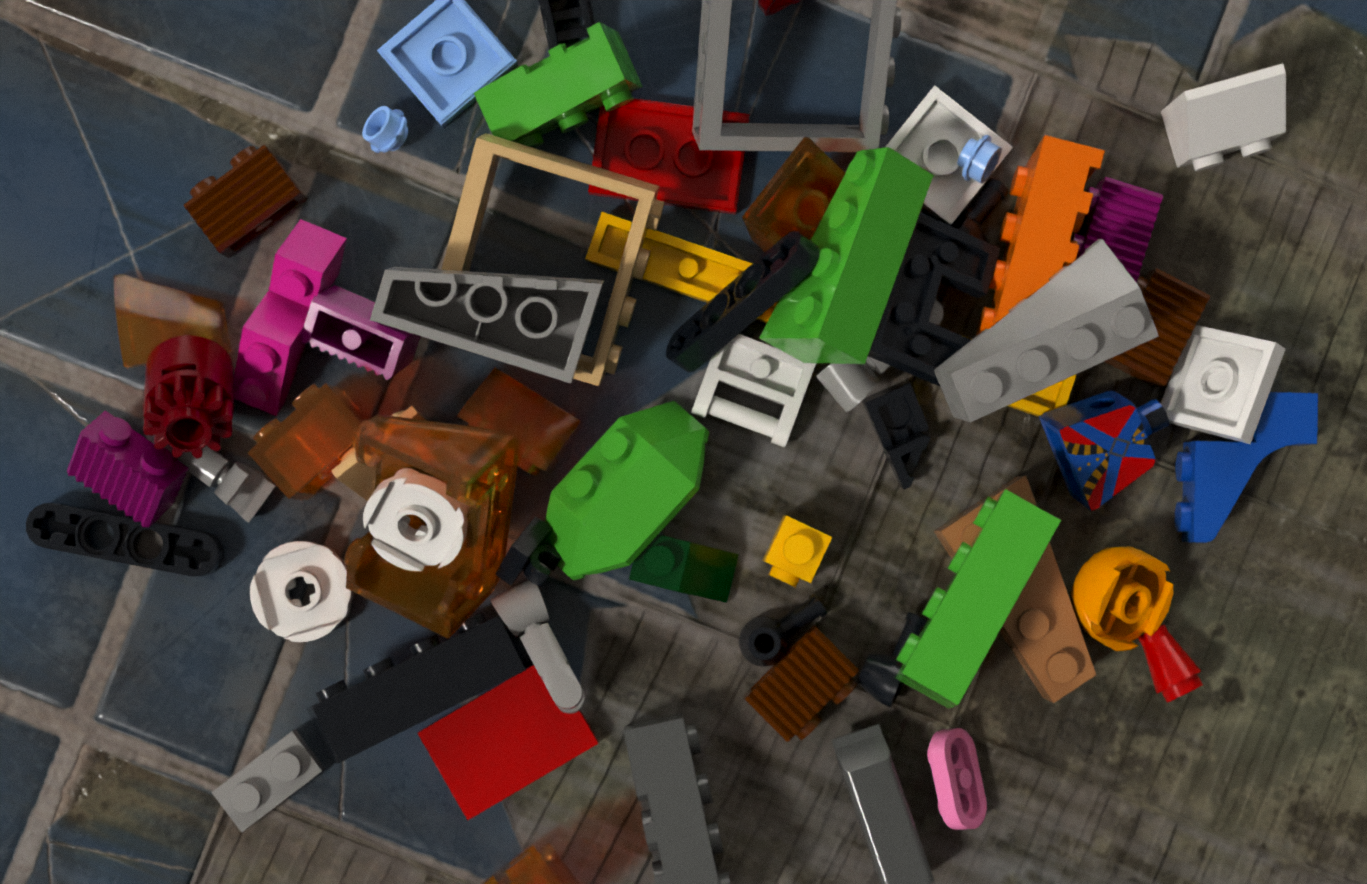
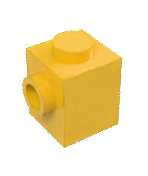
M783 515L762 560L773 565L768 575L795 588L800 579L811 583L832 537L787 515Z

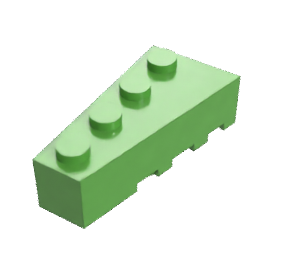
M889 147L857 151L811 238V241L818 245L820 250L815 266L801 282L779 299L759 339L803 363L865 364L934 175Z
M1007 489L1001 493L997 501L988 496L973 524L981 528L971 546L965 542H962L947 568L955 574L945 591L937 587L922 612V615L928 617L929 620L919 636L911 632L896 658L903 665L895 678L948 709L958 706L1061 520Z

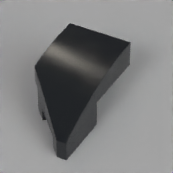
M905 380L862 400L884 453L900 486L904 490L911 487L914 480L913 473L923 449L926 450L931 439L927 435L929 426L913 387L908 380Z

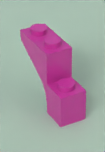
M300 219L275 253L269 291L242 328L234 374V399L272 415H278L287 398L305 347L300 336L311 301L314 296L317 297L318 293L321 294L322 291L324 292L326 289H329L338 277L347 238Z

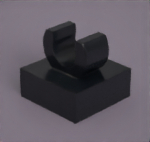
M535 516L512 544L495 575L512 586L520 574L524 572L526 578L531 583L542 586L551 573L548 568L554 571L562 558L554 546L542 544L552 527Z

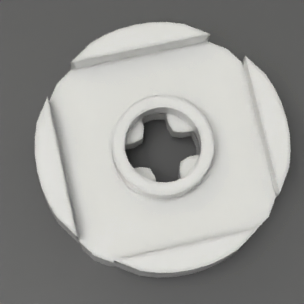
M403 468L398 470L393 477L381 482L374 490L364 509V528L368 524L369 531L374 537L371 542L372 546L389 563L409 571H423L425 566H434L439 563L438 568L448 565L456 558L467 537L469 529L467 518L469 503L465 497L455 493L444 482L432 476L421 474L414 469ZM407 515H416L422 518L427 526L421 525L418 530L413 529L409 526L411 519Z
M311 541L285 543L274 548L265 556L264 561L257 569L256 575L253 576L250 585V600L253 611L264 627L272 630L276 635L284 637L283 639L293 642H308L325 637L332 633L349 616L354 597L353 579L344 560L331 547ZM304 577L306 584L313 583L315 586V593L310 595V604L306 606L302 605L300 599H291L289 595V590L296 587V578Z

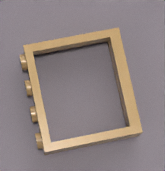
M485 133L476 138L441 270H470L500 157L639 199L594 356L590 357L581 354L573 378L599 386L606 372L615 374L623 346L614 343L619 326L628 328L637 299L628 295L633 277L642 280L651 251L642 247L647 229L656 231L661 219L665 202L656 199L660 186Z

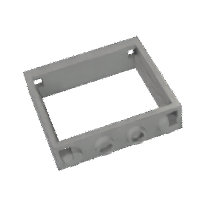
M702 0L692 133L699 150L857 152L879 148L880 135H886L889 127V110L887 105H884L886 87H892L895 78L894 58L890 56L892 38H898L901 30V12L899 7H896L897 0H873L859 125L722 123L732 0Z

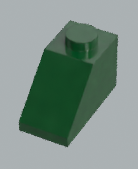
M658 534L634 560L629 580L727 603L739 554Z

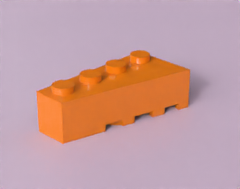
M1044 135L1025 167L1017 166L1010 188V195L1017 196L1014 213L1006 212L999 234V241L1006 243L1003 260L997 259L989 289L995 290L991 308L984 306L976 335H979L985 329H990L1005 317L1012 307L1021 300L1029 298L1048 283L1050 277L1064 266H1069L1076 260L1080 245H1078L1077 241L1070 240L1072 232H1079L1084 217L1089 212L1093 193L1084 191L1085 183L1096 169L1101 168L1105 150Z

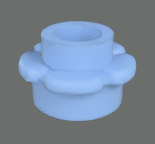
M380 106L366 120L362 132L363 138L370 143L371 149L375 153L396 151L407 139V119L400 109L392 110L387 106Z
M984 135L978 141L971 138L964 146L957 165L963 168L962 176L964 180L969 181L972 178L983 184L994 171L1001 156L1002 148L991 142V136Z

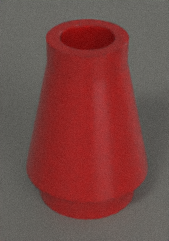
M1165 624L1161 625L1152 636L1145 633L1138 637L1144 650L1156 694L1161 692L1167 703L1203 685L1198 675L1201 669L1173 638Z

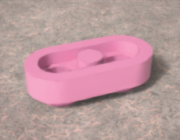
M962 728L939 730L932 736L927 750L928 762L931 766L938 799L939 813L946 825L953 830L976 829L985 819L987 801L974 741L970 734Z

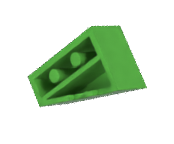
M598 22L587 28L590 37L566 48L565 43H561L548 50L549 57L529 67L522 65L474 92L492 135L536 148L544 143L542 135L558 127L561 133L569 132L589 121L587 113L602 106L605 107L606 112H609L633 101L634 98L631 92L643 86L619 33Z

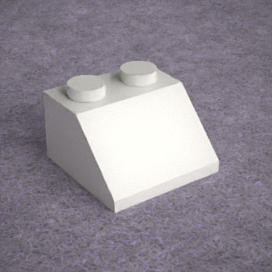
M1284 64L1184 91L1161 111V115L1177 168L1193 164L1195 171H1201L1223 164L1225 162L1223 155L1241 150L1243 158L1273 149L1271 141L1286 132V71Z

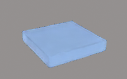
M435 0L377 50L380 56L442 128L446 127L476 101L474 92L508 74L518 65L517 60L465 0Z

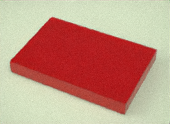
M634 98L630 103L606 112L604 106L600 107L592 166L660 186L656 199L665 202L664 205L736 215L745 151L699 150L692 133L694 106ZM723 111L722 123H749L750 114ZM589 184V195L632 201L639 200Z
M534 664L526 668V671L509 678L417 733L467 821L599 744L597 737L581 710L573 714H566L560 711Z

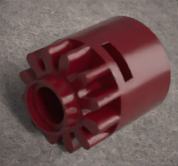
M177 336L163 341L149 354L145 368L143 432L145 435H154L155 449H162L169 444L172 447L173 457L179 458L184 451L192 452V455L198 459L202 457L203 448L206 445L211 450L219 451L221 449V437L229 438L232 436L234 365L228 352L218 343L200 336Z

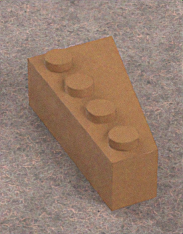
M1026 475L1015 477L988 495L997 501L1001 493L1007 489L1037 506ZM988 496L934 530V533L951 559H953L962 542L970 546L972 545L981 529L973 524ZM1049 542L1003 624L1000 633L1041 696L1055 703L1096 676V672Z

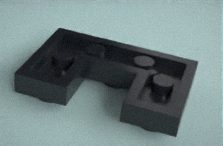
M920 213L868 356L940 386L934 369L971 341L969 338L929 322L940 282L976 298L986 295L1000 248Z

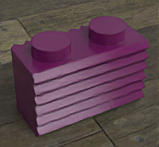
M1104 177L1097 183L1096 188L1089 186L1086 192L1093 193L1089 212L1085 215L1087 217L1082 234H1073L1071 240L1077 241L1078 245H1080L1076 260L1098 239H1103L1134 281L1137 282L1142 262L1145 258V252L1148 248V242L1154 229V223L1157 219V213L1163 200V194Z
M333 284L332 287H329L324 292L322 291L321 294L318 293L317 297L314 296L300 339L303 344L309 342L312 348L318 346L321 352L328 350L330 356L337 354L339 360L346 358L348 364L355 362L358 368L364 366L367 372L374 370L376 376L383 374L385 380H388L412 363L421 336L371 321L370 318L375 302Z
M104 411L80 432L67 474L68 476H75L76 482H83L84 487L92 488V493H100L101 499H108L109 505H116L117 510H124L125 516H133L134 522H141L142 527H150L176 501L175 498L179 494L180 486L184 482L183 479L187 475L186 472L189 468L175 459L167 449H155L154 443L133 430L128 422Z

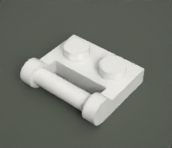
M738 334L711 357L691 413L702 418L709 414L772 438L771 443L785 448L816 363H803L774 346ZM718 382L784 405L780 418L769 416L715 396L714 392Z

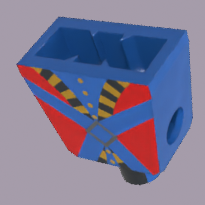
M1107 391L1038 416L1070 496L1091 512L1154 466L1156 458L1148 436L1169 425L1167 413L1156 399L1136 408L1132 401L1115 391Z

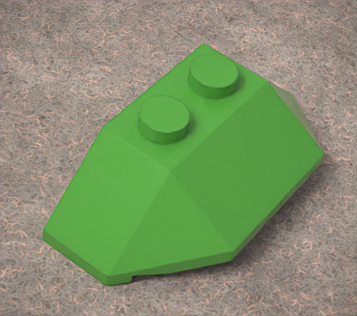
M675 401L619 417L550 494L545 523L552 528L542 544H549L556 548L562 557L557 566L572 580L585 578V575L604 573L630 566L699 490L704 465L705 444L708 442L709 431Z

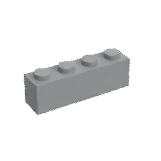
M1098 239L1085 250L1082 256L1069 266H1064L1049 278L1048 283L1029 298L1017 303L1009 310L1005 317L990 329L982 331L934 369V372L952 416L971 423L1158 337L1159 334L1140 287L1105 241Z

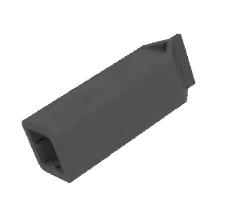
M879 723L832 739L838 765L879 884H930L934 882L895 764Z

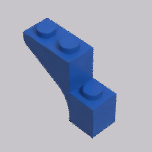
M1270 392L1251 444L1225 441H1191L1183 443V452L1179 451L1177 453L1175 463L1176 479L1178 482H1183L1182 502H1177L1174 515L1176 531L1182 532V542L1207 543L1217 536L1254 470L1268 454L1285 446L1317 444L1318 393Z

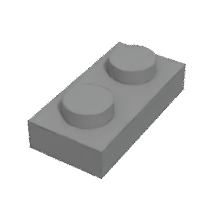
M295 729L211 793L242 833L324 771L325 767Z

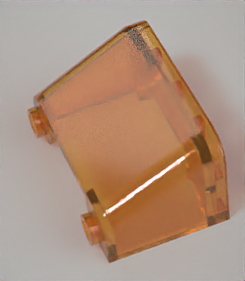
M377 414L370 420L363 421L358 426L352 442L356 459L359 463L365 466L377 464L375 489L381 482L393 477L398 470L403 468H411L421 474L432 476L447 485L446 495L469 506L467 535L458 555L448 565L438 568L439 563L434 566H425L423 571H409L399 568L382 558L371 544L374 537L369 531L362 539L356 538L347 549L344 563L348 566L346 588L449 639L465 620L489 597L500 580L495 573L506 556L520 441L518 438L497 429ZM407 515L411 519L409 526L413 529L418 530L421 525L427 526L422 518L416 515Z

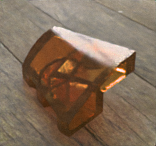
M124 274L114 276L116 319L123 366L125 368L146 365L149 354L157 345L177 336L193 335L208 338L221 345L227 352L232 351L222 302Z

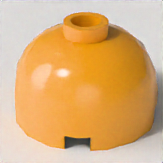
M1130 546L1105 548L1094 554L1079 570L1071 592V604L1081 628L1092 638L1115 651L1131 650L1139 646L1132 641L1137 639L1143 632L1152 636L1159 629L1169 611L1174 591L1173 584L1166 580L1165 571L1170 572L1167 564L1142 550Z

